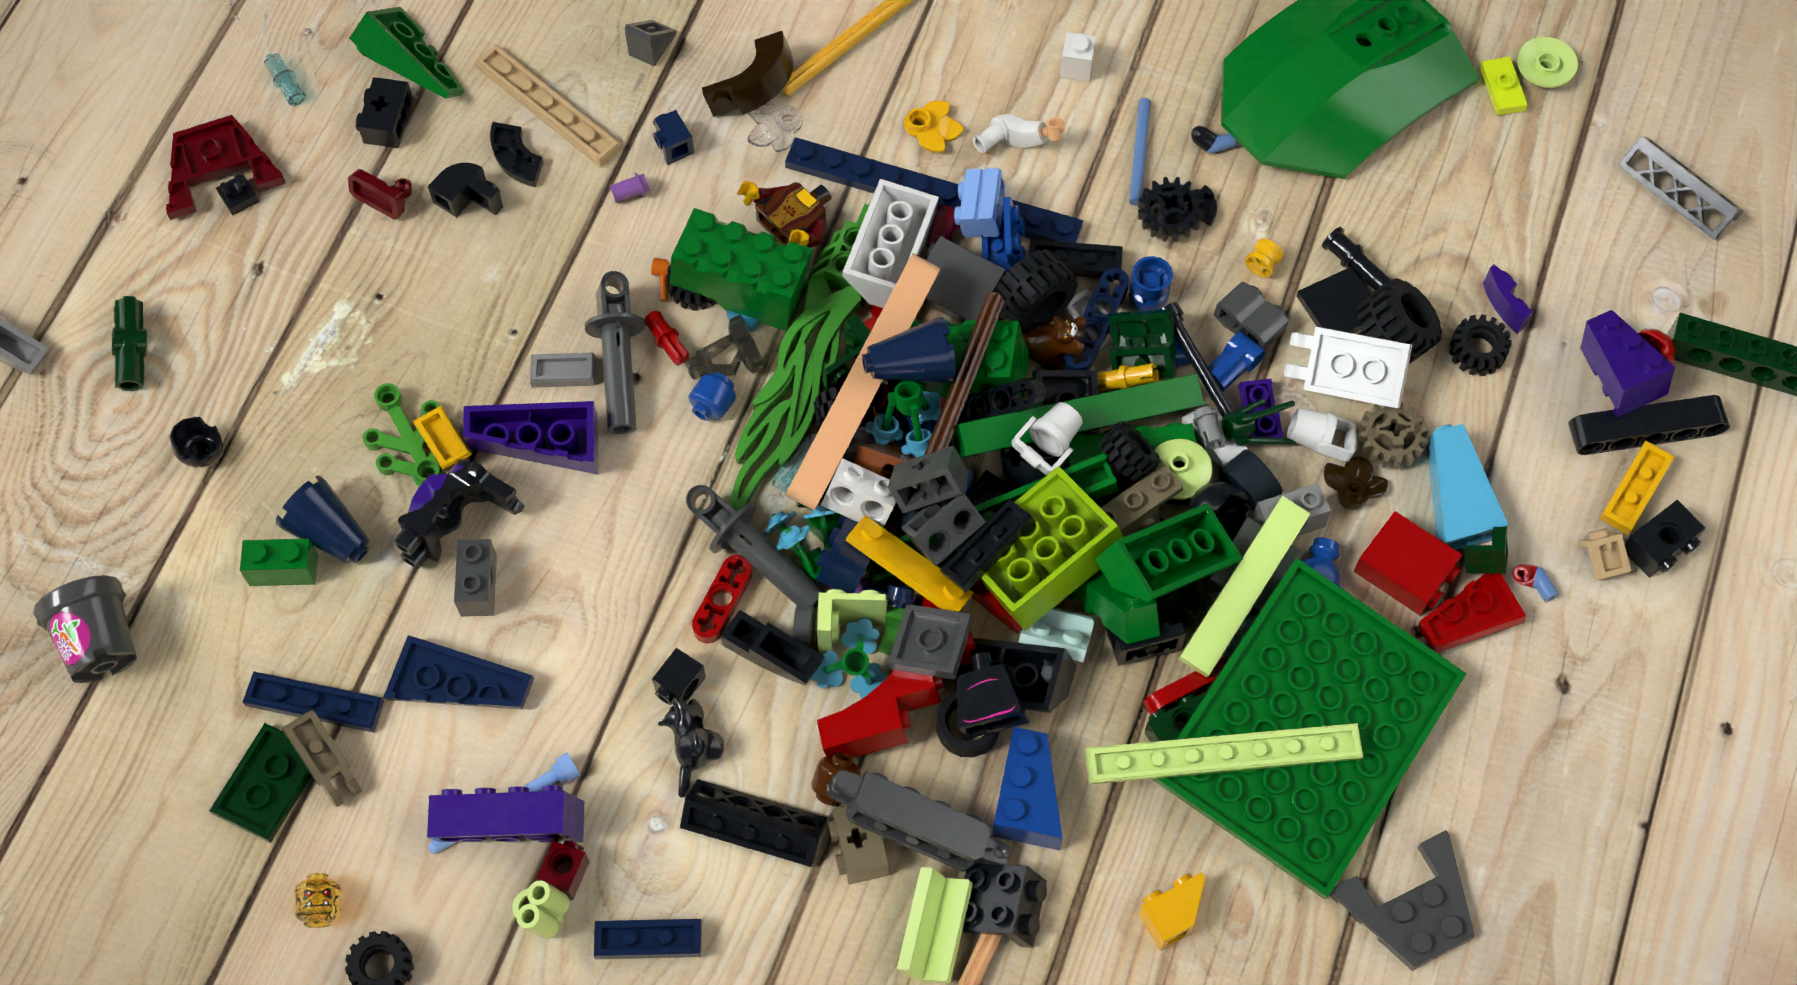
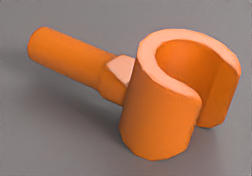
M654 258L651 275L660 277V301L667 302V269L670 265L666 259Z

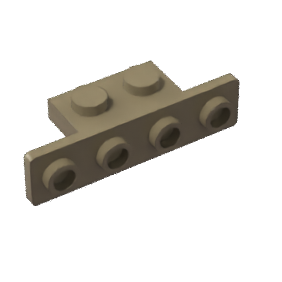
M1162 465L1102 506L1101 509L1119 526L1123 536L1126 537L1160 523L1158 507L1183 491V484L1167 466Z

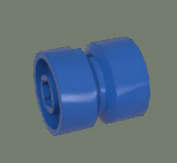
M1155 256L1144 257L1137 261L1133 267L1128 294L1129 301L1134 308L1139 311L1157 310L1167 304L1173 278L1172 268L1169 263Z

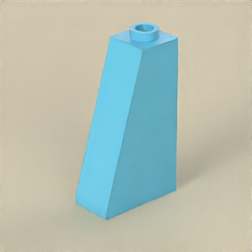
M1446 424L1435 429L1427 444L1436 537L1456 551L1465 549L1467 545H1479L1492 541L1493 527H1508V522L1464 424L1456 426Z

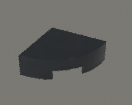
M1204 185L1200 190V199H1204V209H1202L1204 210V219L1201 221L1211 227L1216 218L1217 204L1213 191ZM1188 203L1187 206H1189V211L1191 212L1192 209L1190 204Z

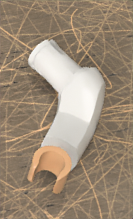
M1001 114L993 117L990 126L978 135H975L972 140L975 148L980 153L987 152L988 149L1000 141L1013 147L1027 148L1045 144L1048 138L1051 141L1060 139L1061 133L1065 130L1064 121L1060 117H1053L1048 119L1045 124L1043 121H1027L1011 114Z

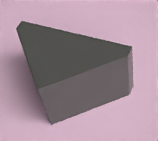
M654 20L626 24L625 36L629 56L655 66L674 39L677 30Z

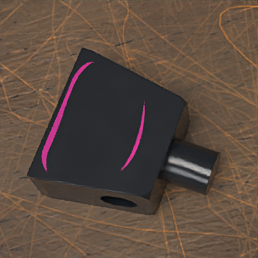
M988 652L974 654L971 657L973 671L961 674L957 678L958 728L964 736L970 739L1030 723L1014 680L1005 665L998 664L993 666L991 654Z

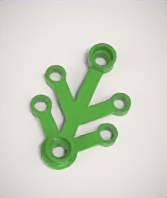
M391 383L380 385L374 393L375 401L381 410L389 412L402 438L383 434L378 429L371 428L364 432L363 441L369 450H378L383 447L411 454L415 463L397 460L393 455L384 453L376 459V466L379 472L383 475H391L396 472L412 476L418 487L427 479L424 476L428 472L445 474V470L443 471L432 452H430L428 457L423 450L425 444L423 437L417 428L415 432L413 431L400 407L402 396L398 387ZM394 398L393 401L384 403L386 399ZM434 400L426 401L421 407V416L425 415L429 409L439 407V403ZM373 436L379 437L378 440L373 443L368 442L369 439ZM386 461L392 462L389 467H381Z

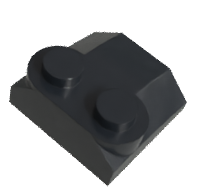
M1035 370L1032 372V378L1040 379L1046 388L1045 400L1038 407L1098 395L1097 370ZM1100 429L1083 433L1087 435L1100 434Z

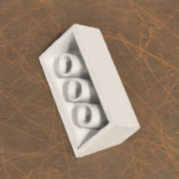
M883 179L879 180L842 272L844 279L869 304L884 308L912 253L919 257L921 256L932 227L939 197Z

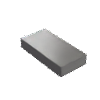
M595 354L531 355V387L595 386Z

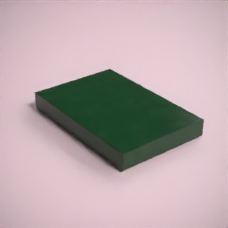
M264 723L209 811L212 815L271 843L312 775L285 733Z

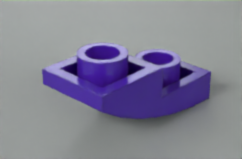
M1493 264L1489 268L1483 282L1485 292L1502 320L1518 334L1526 327L1533 311L1528 308V305L1522 299L1516 298L1513 295L1517 283L1513 281L1510 274L1500 270Z
M1272 379L1245 381L1238 384L1242 408L1260 399H1265L1266 401L1264 405L1249 412V414L1275 406ZM1279 412L1254 420L1256 428L1249 437L1283 438Z

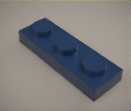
M701 919L595 921V959L702 956Z

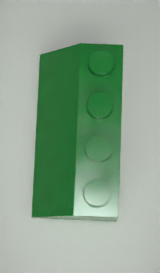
M1208 503L1118 539L1095 559L1113 589L1146 602L1155 600L1243 560Z

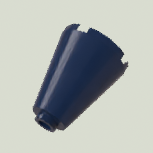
M943 317L935 318L868 346L867 353L862 354L865 373H871L873 379L953 382V378L956 375V363L953 343L949 344L947 337H944V334L950 333L946 320Z
M315 476L318 482L312 484L308 480L287 500L282 507L287 512L283 519L277 515L276 525L299 539L309 538L314 547L346 564L351 561L357 563L369 551V548L366 546L369 539L327 480L322 476Z

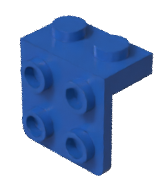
M1010 196L1003 198L1004 216L1001 219L1000 235L998 237H983L981 235L982 258L1002 267L1006 272L1026 257L1024 246L1021 247L1020 237L1025 236L1024 219L1020 218L1019 206L1013 204Z

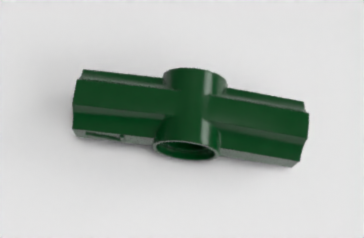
M123 296V298L115 300L114 305L115 328L112 330V356H115V388H119L122 391H135L143 389L144 357H146L147 330L143 329V302L137 300L134 296Z

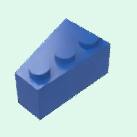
M1013 727L992 836L1060 850L1062 831L1047 733Z

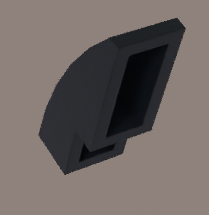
M741 610L738 611L721 636L722 645L768 671L805 686L824 660L823 655L769 622L764 625Z

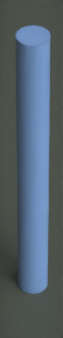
M1141 98L1138 105L1129 203L1135 206L1138 205L1139 198H1142L1151 106V101L1148 98Z

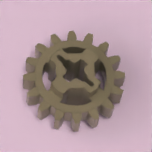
M1401 402L1400 408L1384 406L1382 409L1378 404H1374L1371 412H1364L1362 421L1359 422L1357 431L1360 432L1357 437V443H1365L1361 453L1366 454L1370 452L1372 454L1370 462L1374 463L1379 459L1382 461V468H1386L1388 463H1393L1395 470H1397L1402 462L1408 467L1411 466L1414 458L1420 459L1424 451L1423 449L1426 448L1428 439L1425 437L1429 429L1424 426L1420 427L1424 417L1418 416L1415 418L1413 416L1415 408L1413 407L1407 411L1403 410V402ZM1410 442H1413L1410 447L1403 450V446H1408Z

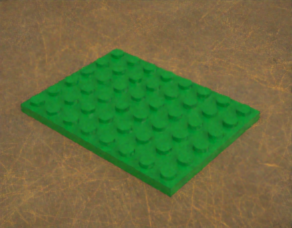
M1296 558L1176 740L1358 723L1363 758L1360 760L1155 778L1152 780L1317 895L1326 899L1341 878L1467 673Z

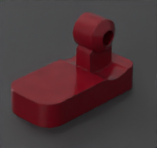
M357 169L348 177L349 192L357 200L394 220L405 212V198L410 197L412 194V183L409 179L399 178L395 181V185L390 187L386 182L362 169Z

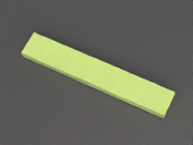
M1284 496L1279 499L1242 557L1243 560L1239 562L1178 659L1206 678L1210 675L1310 516L1309 512Z

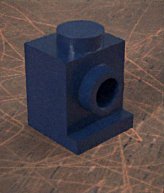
M676 110L667 114H661L654 119L653 125L656 128V132L653 133V137L660 150L663 149L667 165L694 154L692 135Z

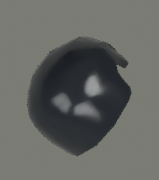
M201 417L182 419L173 426L169 436L172 451L176 458L183 464L195 468L210 465L220 456L223 448V441L217 427L207 425Z

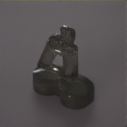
M741 314L729 319L728 335L697 350V356L686 360V366L692 379L696 380L704 374H713L714 372L721 373L724 376H736L741 362L752 374L766 368ZM734 344L737 347V353L731 364L712 363V358Z

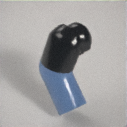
M1196 126L1191 131L1193 142L1207 153H1215L1236 147V139L1229 133L1218 136L1203 126Z

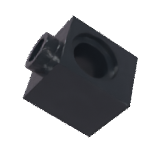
M676 647L652 678L656 691L655 695L668 705H672V699L676 695L687 703L705 680L706 674L704 665Z

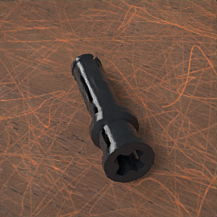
M1341 226L1336 228L1323 241L1321 247L1324 250L1329 249L1341 260L1340 265L1344 268L1352 267L1375 291L1391 280L1364 255V247L1360 244L1356 245L1344 234L1345 230Z

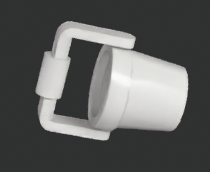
M1059 402L1040 419L1032 416L1012 439V446L1021 453L1020 456L1034 468L1037 467L1045 475H1048L1056 467L1060 466L1073 451L1069 447V443L1082 426V418L1073 407ZM1028 429L1030 437L1040 449L1052 456H1061L1052 467L1035 450L1020 440Z
M1297 408L1293 413L1287 431V438L1313 449L1316 453L1345 462L1350 461L1357 450L1358 435L1356 433V425L1352 421L1328 412L1320 413ZM1336 429L1346 432L1344 448L1331 444Z

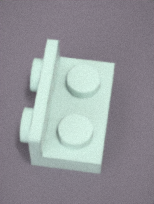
M1054 607L1026 631L1022 629L1019 643L1065 648L1072 660L1084 662L1095 619L1091 616Z

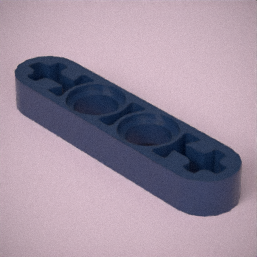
M1110 268L1102 274L1083 314L1087 322L1082 330L1083 332L1088 328L1098 331L1099 337L1095 340H1087L1082 336L1081 332V341L1085 344L1083 361L1075 364L1073 359H1076L1078 355L1065 354L1064 367L1066 370H1090L1110 330L1108 316L1112 313H1118L1128 291L1129 277L1122 269ZM1114 280L1120 281L1119 285L1115 286L1113 295L1108 294L1110 283H1113ZM1099 303H1105L1110 306L1111 312L1101 315L1096 313L1094 307Z

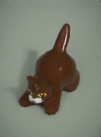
M1054 316L1055 324L1041 323L1023 335L1029 349L1030 359L1037 362L1045 370H1058L1062 366L1064 354L1079 355L1083 352L1085 344L1081 341V332L1087 322L1084 316H1080L1072 321Z

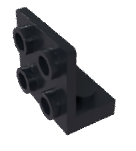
M1165 596L1155 599L1160 636L1127 644L1105 627L1118 666L1182 649L1186 633L1182 622L1174 624Z

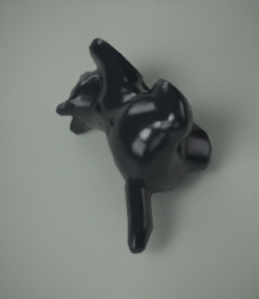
M676 695L672 699L669 711L665 714L664 719L658 722V725L667 726L673 730L675 753L681 765L678 796L683 798L690 788L691 772L702 768L712 760L720 759L724 751V740L719 733L704 728V711L698 701L692 699L687 704Z

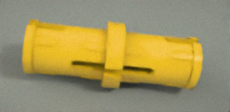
M1155 362L1133 367L1121 365L1116 370L1097 372L1098 393L1158 382L1159 371L1158 369L1153 370L1157 365Z

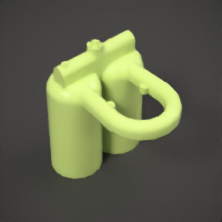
M539 880L516 896L512 909L519 926L543 939H550L558 933L559 923L563 922L564 918L562 916L569 909L570 900L562 891L545 881ZM528 897L531 903L521 907L523 900Z

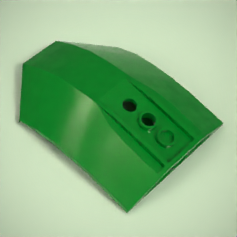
M1297 0L1255 30L1224 58L1222 63L1221 126L1262 165L1346 179L1349 173L1392 138L1439 105L1476 84L1479 77L1449 21L1426 0ZM1356 38L1369 40L1371 46L1360 45Z

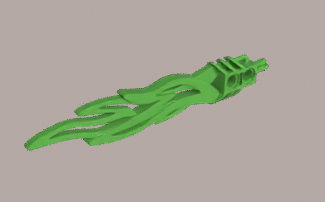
M864 204L857 222L854 223L847 220L843 230L836 231L829 245L820 252L817 263L814 265L811 276L808 278L805 286L807 289L805 310L785 333L780 344L775 373L753 400L754 412L748 420L736 448L735 459L737 464L742 462L766 429L767 431L757 449L744 463L737 475L730 506L736 512L750 502L759 484L778 463L780 471H784L801 449L816 418L814 401H816L815 398L817 396H820L821 382L824 386L823 370L838 359L840 332L845 327V320L855 314L865 303V299L844 279L840 270L844 269L852 250L851 245L856 240L868 210V204ZM829 287L837 289L839 291L831 294ZM826 320L820 329L806 366L807 354L805 344L819 324ZM800 337V339H799V341H798V344H797L795 350L793 351L792 355H791L790 358H789L790 352H791V350H792L794 344L796 343L797 339ZM830 349H831L830 361H829V364H827V363H826V358H827V355H828V353H829V351H830ZM794 381L792 399L785 400L776 405L752 432L760 419L788 391ZM810 396H811L810 405H809L807 414H806V416H805V419H804V421H803V423H802V420H803V418H804V415H805V412H806V409H807V406H808V402H809V399H810ZM789 412L786 429L780 444L755 472L740 497L742 486L748 474L770 448L783 419Z

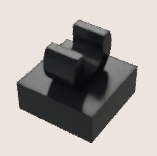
M237 174L235 178L226 183L222 182L220 186L216 187L219 196L232 216L260 202L243 174Z

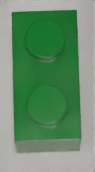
M309 538L243 540L240 572L249 586L315 585L318 554Z

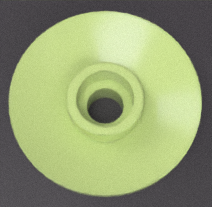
M1537 37L1527 41L1521 47L1517 57L1518 68L1522 75L1531 83L1546 88H1555L1567 84L1573 79L1578 68L1577 56L1573 49L1565 42L1552 37Z
M1173 439L1155 448L1154 452L1158 453V459L1161 460V463L1153 471L1165 465L1183 484V491L1171 499L1185 500L1192 498L1199 488L1210 482L1212 476L1211 459L1205 449L1199 444L1186 439ZM1182 461L1185 463V466L1177 468L1173 464L1174 462Z

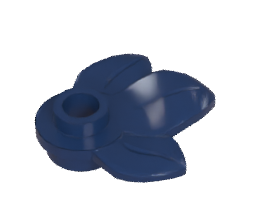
M888 584V589L886 590L862 585L864 591L874 590L880 594H886L888 605L905 609L908 603L923 602L922 595L914 594L915 590L906 586Z

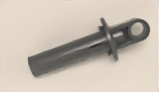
M610 271L605 273L600 281L596 292L597 316L585 322V332L592 337L602 340L608 432L627 434L637 429L630 337L641 333L645 329V321L642 317L631 313L627 277L621 272ZM605 287H614L619 293L612 294Z
M696 485L688 491L686 495L687 507L716 533L709 547L711 552L718 553L730 545L796 606L813 607L814 609L818 606L819 592L826 593V591L749 523L756 509L752 503L746 504L736 512L706 485ZM703 494L710 495V505L703 510L697 509L695 505L697 498ZM746 538L752 545H748L743 539Z

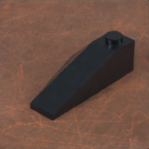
M974 638L976 649L970 650L971 655L988 652L991 654L993 666L998 664L1005 665L1014 680L1025 710L1051 713L1069 696L1076 664L1065 648ZM972 663L960 666L956 678L961 674L972 672Z

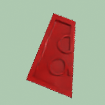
M1485 573L1476 581L1472 580L1468 583L1464 590L1454 598L1447 599L1421 619L1418 628L1429 648L1438 653L1522 624L1525 621L1526 614L1501 574Z

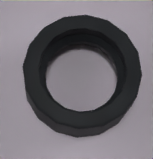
M957 691L951 693L942 701L937 711L936 732L940 743L949 752L960 757H976L985 754L995 745L1000 731L985 734L980 739L974 741H963L956 738L948 726V719L957 708Z

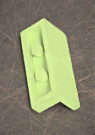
M921 867L897 969L915 981L947 984L951 982L973 886L971 881L968 879L945 878L934 868Z

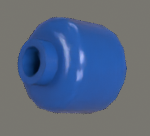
M718 372L704 374L688 396L689 402L693 406L692 412L704 421H707L709 418L713 420L723 418L736 399L733 382Z

